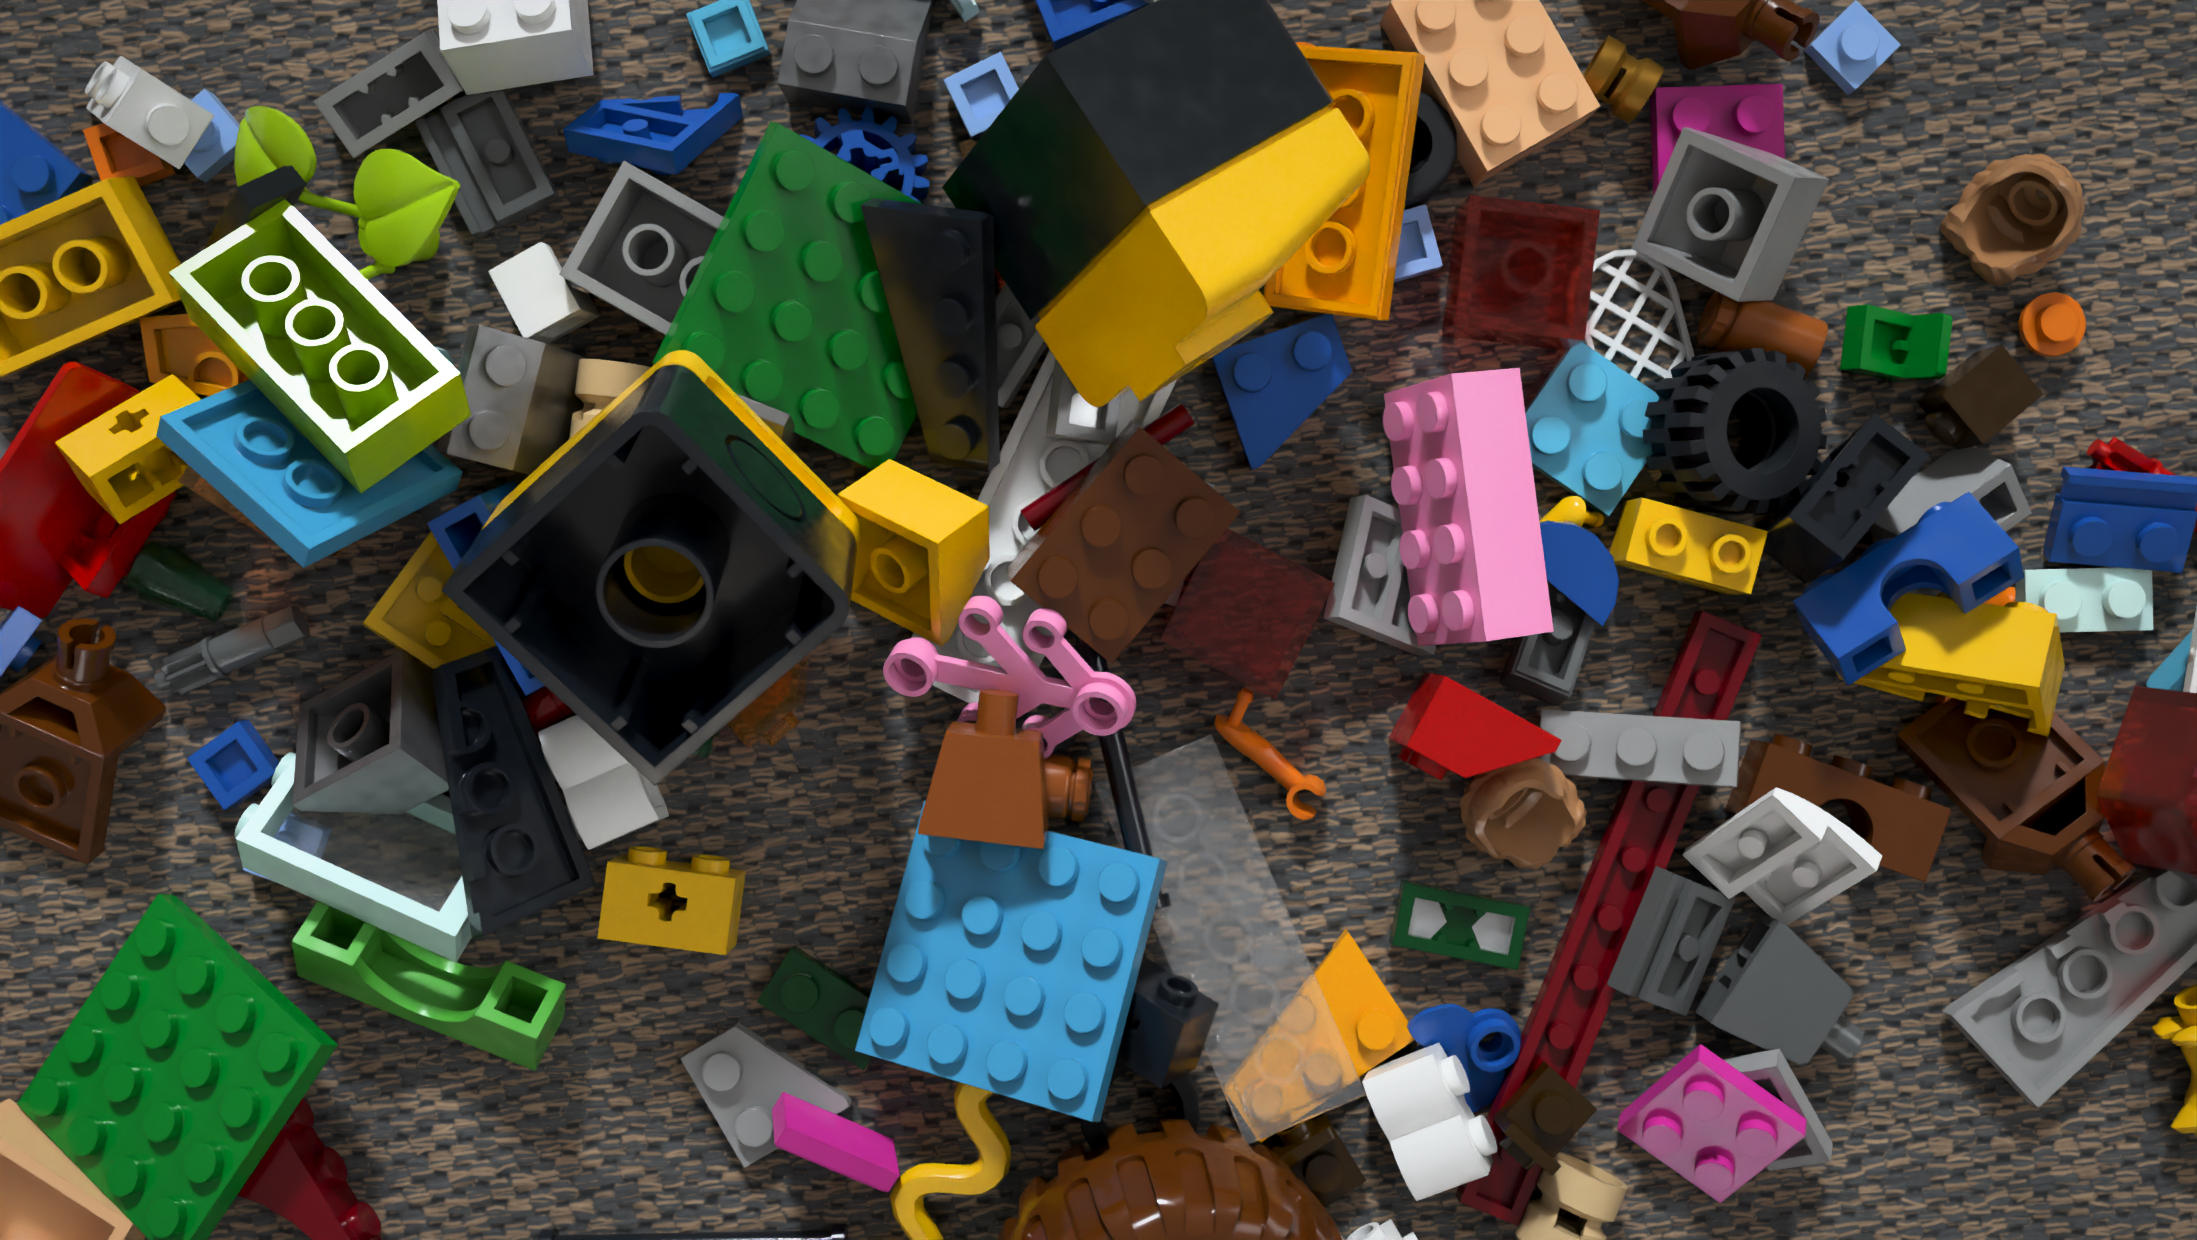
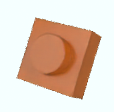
M100 123L83 130L101 181L107 178L134 176L141 187L175 175L173 165L107 126L105 123Z

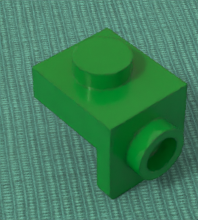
M1869 304L1847 306L1840 370L1890 381L1942 379L1947 372L1953 318L1951 315L1943 313L1910 315Z

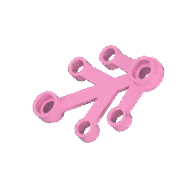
M980 595L969 599L959 616L958 624L963 634L974 641H978L1001 667L938 655L937 649L931 642L919 637L898 642L883 666V675L888 685L896 692L905 696H921L931 688L934 681L976 690L997 689L1018 693L1016 719L1042 703L1064 707V710L1052 718L1042 715L1030 716L1025 720L1021 728L1043 733V737L1046 740L1043 741L1044 759L1052 754L1056 745L1082 730L1099 736L1115 733L1131 721L1136 709L1135 694L1123 679L1108 672H1094L1064 638L1067 624L1061 614L1049 608L1035 610L1023 628L1022 638L1029 649L1036 653L1044 654L1065 680L1047 677L1000 626L1003 620V611L994 599ZM972 614L983 615L989 623L985 624L977 621ZM1036 626L1049 629L1054 636L1041 634L1036 629ZM978 702L966 705L956 722L970 723L969 720L976 721Z

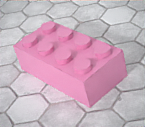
M1520 368L1453 373L1384 393L1383 427L1386 436L1390 439L1394 470L1391 478V489L1400 509L1403 531L1399 551L1401 560L1407 570L1410 593L1408 619L1417 635L1418 646L1486 642L1554 632Z

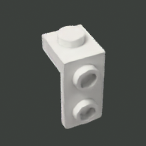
M122 56L116 60L114 65L106 61L103 62L95 71L85 89V94L92 97L86 109L107 126L178 169L181 168L215 116Z

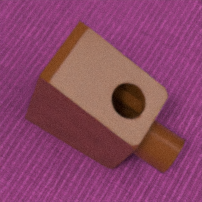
M982 689L979 691L976 724L966 722H952L942 742L919 822L918 834L1044 849L1048 831V810L1043 733L1015 728L1019 699L1018 693L997 689Z

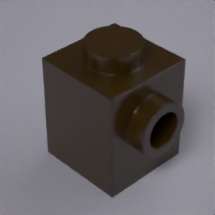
M2001 344L1973 353L1916 402L1928 415L1925 417V422L1933 435L1944 444L1953 445L1958 450L1984 445L2039 399L2043 393Z

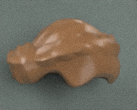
M2024 154L2007 160H1994L1984 171L1974 175L1971 183L1965 187L1958 204L1948 210V214L1941 221L1940 232L1954 246L1955 250L1969 257L1972 269L1983 280L1995 286L2009 283L2019 275L2038 272L2048 262L2060 258L2065 253L2067 246L2076 242L2082 227L2081 218L2085 211L2082 187L2065 166L2044 154Z
M1532 758L1475 775L1474 779L1465 787L1464 795L1460 799L1459 804L1461 820L1466 828L1465 837L1471 843H1475L1479 851L1486 852L1494 858L1508 859L1517 868L1536 870L1542 865L1549 863L1556 856L1559 847H1567L1586 825L1585 817L1587 811L1584 802L1577 796L1575 784L1565 778L1563 772L1557 766L1538 758Z

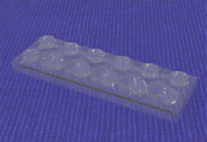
M1212 734L1133 767L1132 770L1153 857L1167 862L1161 891L1162 894L1169 893L1172 906L1154 911L1152 924L1173 973L1191 980L1198 987V991L1219 1003L1204 1047L1242 1137L1249 1145L1365 1096L1364 1088ZM1107 778L1094 784L1120 848L1125 850Z

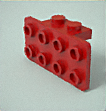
M68 362L60 368L0 460V607L12 611L20 606L38 618H44L48 616L72 579L84 591L108 599L120 579L125 577L131 570L135 556L155 526L160 524L166 517L169 505L177 494L176 491L122 524H119L85 490L55 444L59 439L142 392L141 390L81 363Z

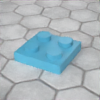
M1579 339L1572 341L1525 409L1532 467L1572 495L1581 497L1585 504L1595 511L1602 513L1604 517L1610 516L1646 464V457L1653 454L1651 443L1643 444V430L1651 428L1652 419L1645 416L1648 402H1658L1659 396L1656 392Z

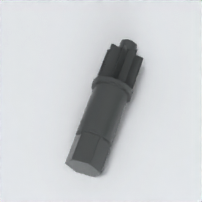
M289 606L215 638L206 637L197 644L162 658L164 664L160 667L162 671L155 673L154 679L162 691L172 687L174 693L179 691L183 695L218 679L227 678L231 672L311 637L310 629L299 607Z

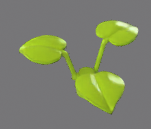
M253 106L245 111V118L242 119L239 126L235 147L234 167L237 186H241L285 165L286 167L292 165L303 180L308 183L315 173L317 159L312 143L300 125L288 115L271 107ZM379 149L370 153L364 159L357 172L353 191L355 204L316 195L306 187L298 200L309 206L359 218V244L368 256L375 259V262L358 272L366 280H369L380 274H392L395 271V267L404 266L415 261L430 260L436 254L440 242L439 229L461 185L458 181L429 168L408 153L397 149Z

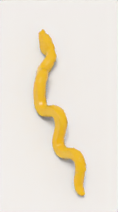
M958 1082L954 1091V1107L957 1118L979 1152L978 1160L966 1165L944 1163L918 1164L907 1169L896 1180L889 1196L892 1212L909 1240H944L936 1224L924 1208V1196L929 1193L983 1194L997 1187L1009 1173L1011 1147L1006 1133L990 1112L986 1103L987 1098L994 1092Z

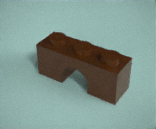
M1777 733L1774 734L1771 743L1750 739L1739 769L1738 788L1732 789L1725 808L1726 811L1737 814L1776 787L1793 793L1818 807L1827 801L1839 799L1849 812L1851 830L1882 855L1880 867L1926 882L1952 811L1950 808L1929 801L1932 789L1898 777L1893 778L1891 786L1881 784L1869 779L1873 769L1870 766L1834 755L1831 765L1809 757L1813 746Z

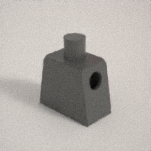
M1761 912L1693 1010L1719 1029L1763 1049L1774 1050L1780 1048L1785 1059L1804 1066L1811 1060L1819 1047L1838 1060L1846 1061L1856 1053L1864 1038L1862 1029L1841 1016L1853 998V989L1788 926Z

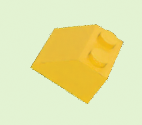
M888 459L837 494L838 498L855 514L860 526L851 600L942 647L950 640L958 624L959 616L970 599L990 559L989 506Z

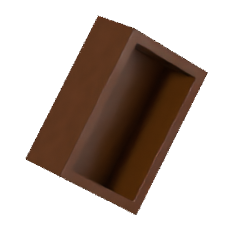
M1131 420L1008 566L1007 572L1010 581L1042 608H1049L1061 614L1069 630L1113 664L1241 512Z

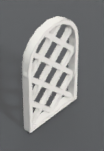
M1633 249L1614 250L1596 259L1581 275L1575 293L1577 325L1581 330L1584 343L1595 350L1592 340L1594 338L1609 347L1604 355L1609 361L1612 360L1617 351L1636 362L1630 373L1635 379H1637L1643 367L1663 379L1672 378L1670 370L1683 362L1685 357L1687 362L1691 361V357H1695L1680 302V295L1668 268L1663 264ZM1625 257L1618 270L1605 263L1613 258ZM1634 258L1647 262L1654 268L1645 285L1625 274ZM1597 268L1613 277L1603 297L1586 288L1589 277ZM1660 275L1668 289L1670 300L1652 290ZM1620 282L1640 293L1630 312L1610 302ZM1584 297L1598 304L1588 322L1584 309ZM1647 298L1667 308L1657 328L1637 317ZM1605 309L1625 320L1614 340L1594 329ZM1673 315L1676 319L1681 342L1664 333ZM1631 325L1651 335L1641 355L1621 344ZM1659 340L1679 351L1668 371L1648 360Z

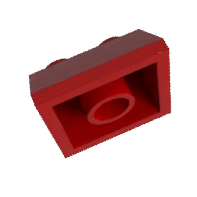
M1424 672L1388 738L1403 746L1397 758L1441 781L1447 770L1467 778L1556 752L1562 741L1560 738L1444 675Z

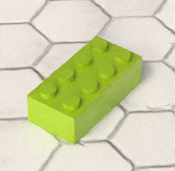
M286 199L169 272L190 319L360 494L472 416L461 373Z

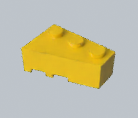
M1907 592L1896 600L1890 613L1899 624L1906 651L1853 683L1920 702L1924 699L1925 692L1944 695L1966 701L1964 714L1985 719L1989 708L2030 719L2027 731L2049 736L2065 668L2056 613H2048L2042 607L2032 603L2009 602L2005 606L1982 603L1964 614L1953 599L1944 592H1940L1936 596Z

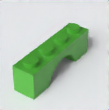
M317 901L292 940L297 976L536 1071L564 1018L565 983L507 960L498 966L484 968L451 961L320 901Z

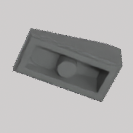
M1547 581L1554 632L1517 637L1499 684L1553 706H1559L1572 695L1596 620L1567 596L1555 591V587Z

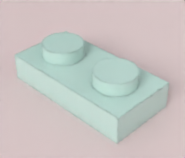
M2131 568L2023 570L2024 578L2016 583V601L2032 603L2045 608L2048 613H2056L2060 633L2153 630L2152 570Z

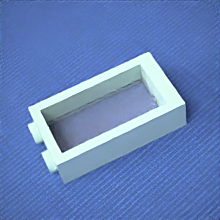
M292 752L287 753L275 769L271 782L272 788L260 805L256 803L251 804L242 814L236 826L234 836L242 867L457 962L472 937L450 797L440 794L401 815L301 811L292 805L296 754Z

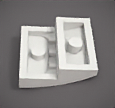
M1777 787L1686 847L1683 856L1728 899L1744 891L1770 917L1781 921L1786 926L1876 872L1882 855L1869 843L1831 814L1813 803Z

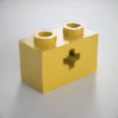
M171 374L59 439L55 444L85 490L119 524H122L200 476L156 435L160 416L201 399L174 374Z
M1637 498L1623 501L1610 554L1613 556L1615 565L1727 595L1751 594L1768 531L1654 500Z
M630 846L628 848V855L621 854L607 861L597 939L719 955L728 954L736 946L746 871L729 869V858L716 855L694 854L690 864L667 861V850L661 848ZM673 884L676 885V895L687 898V903L675 911H671V900L660 898L661 892Z

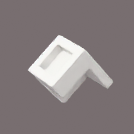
M543 242L535 244L488 272L522 337L549 344L598 318L600 314L588 293L572 288L569 281L559 275L562 268L551 247Z

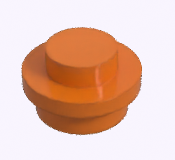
M2057 292L2046 293L2030 300L2023 308L2018 321L2019 334L2025 346L2033 353L2044 357H2056L2072 351L2081 342L2086 329L2085 315L2078 302L2066 294Z

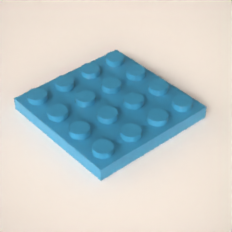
M924 800V804H923L922 811H921V814H920L919 822H920L921 815H922V812H923V808H924V805H925V800ZM918 822L855 1051L1087 1121L1100 1122L1167 862L1160 858L1047 831L1044 849L922 835L918 834Z

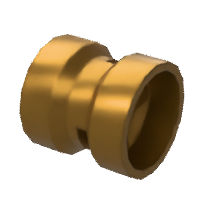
M1608 35L1590 61L1583 77L1596 99L1610 105L1614 116L1630 124L1649 99L1665 68L1648 57L1640 60L1632 57L1627 53L1625 44ZM1623 68L1613 87L1609 88L1613 80L1617 76L1619 70Z

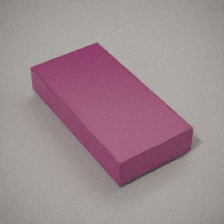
M782 1092L773 1106L774 1143L777 1148L882 1192H889L900 1176L894 1140L785 1092Z

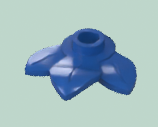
M1441 1004L1423 1010L1415 1015L1407 1024V1029L1412 1037L1420 1043L1413 1052L1440 1043L1447 1057L1452 1055L1458 1057L1470 1085V1092L1465 1093L1464 1097L1473 1113L1495 1099L1504 1078L1505 1069L1514 1063L1520 1052V1029L1515 1020L1507 1012L1500 1009L1488 1008L1472 1013L1456 1004ZM1495 1032V1036L1491 1041L1480 1043L1483 1037Z

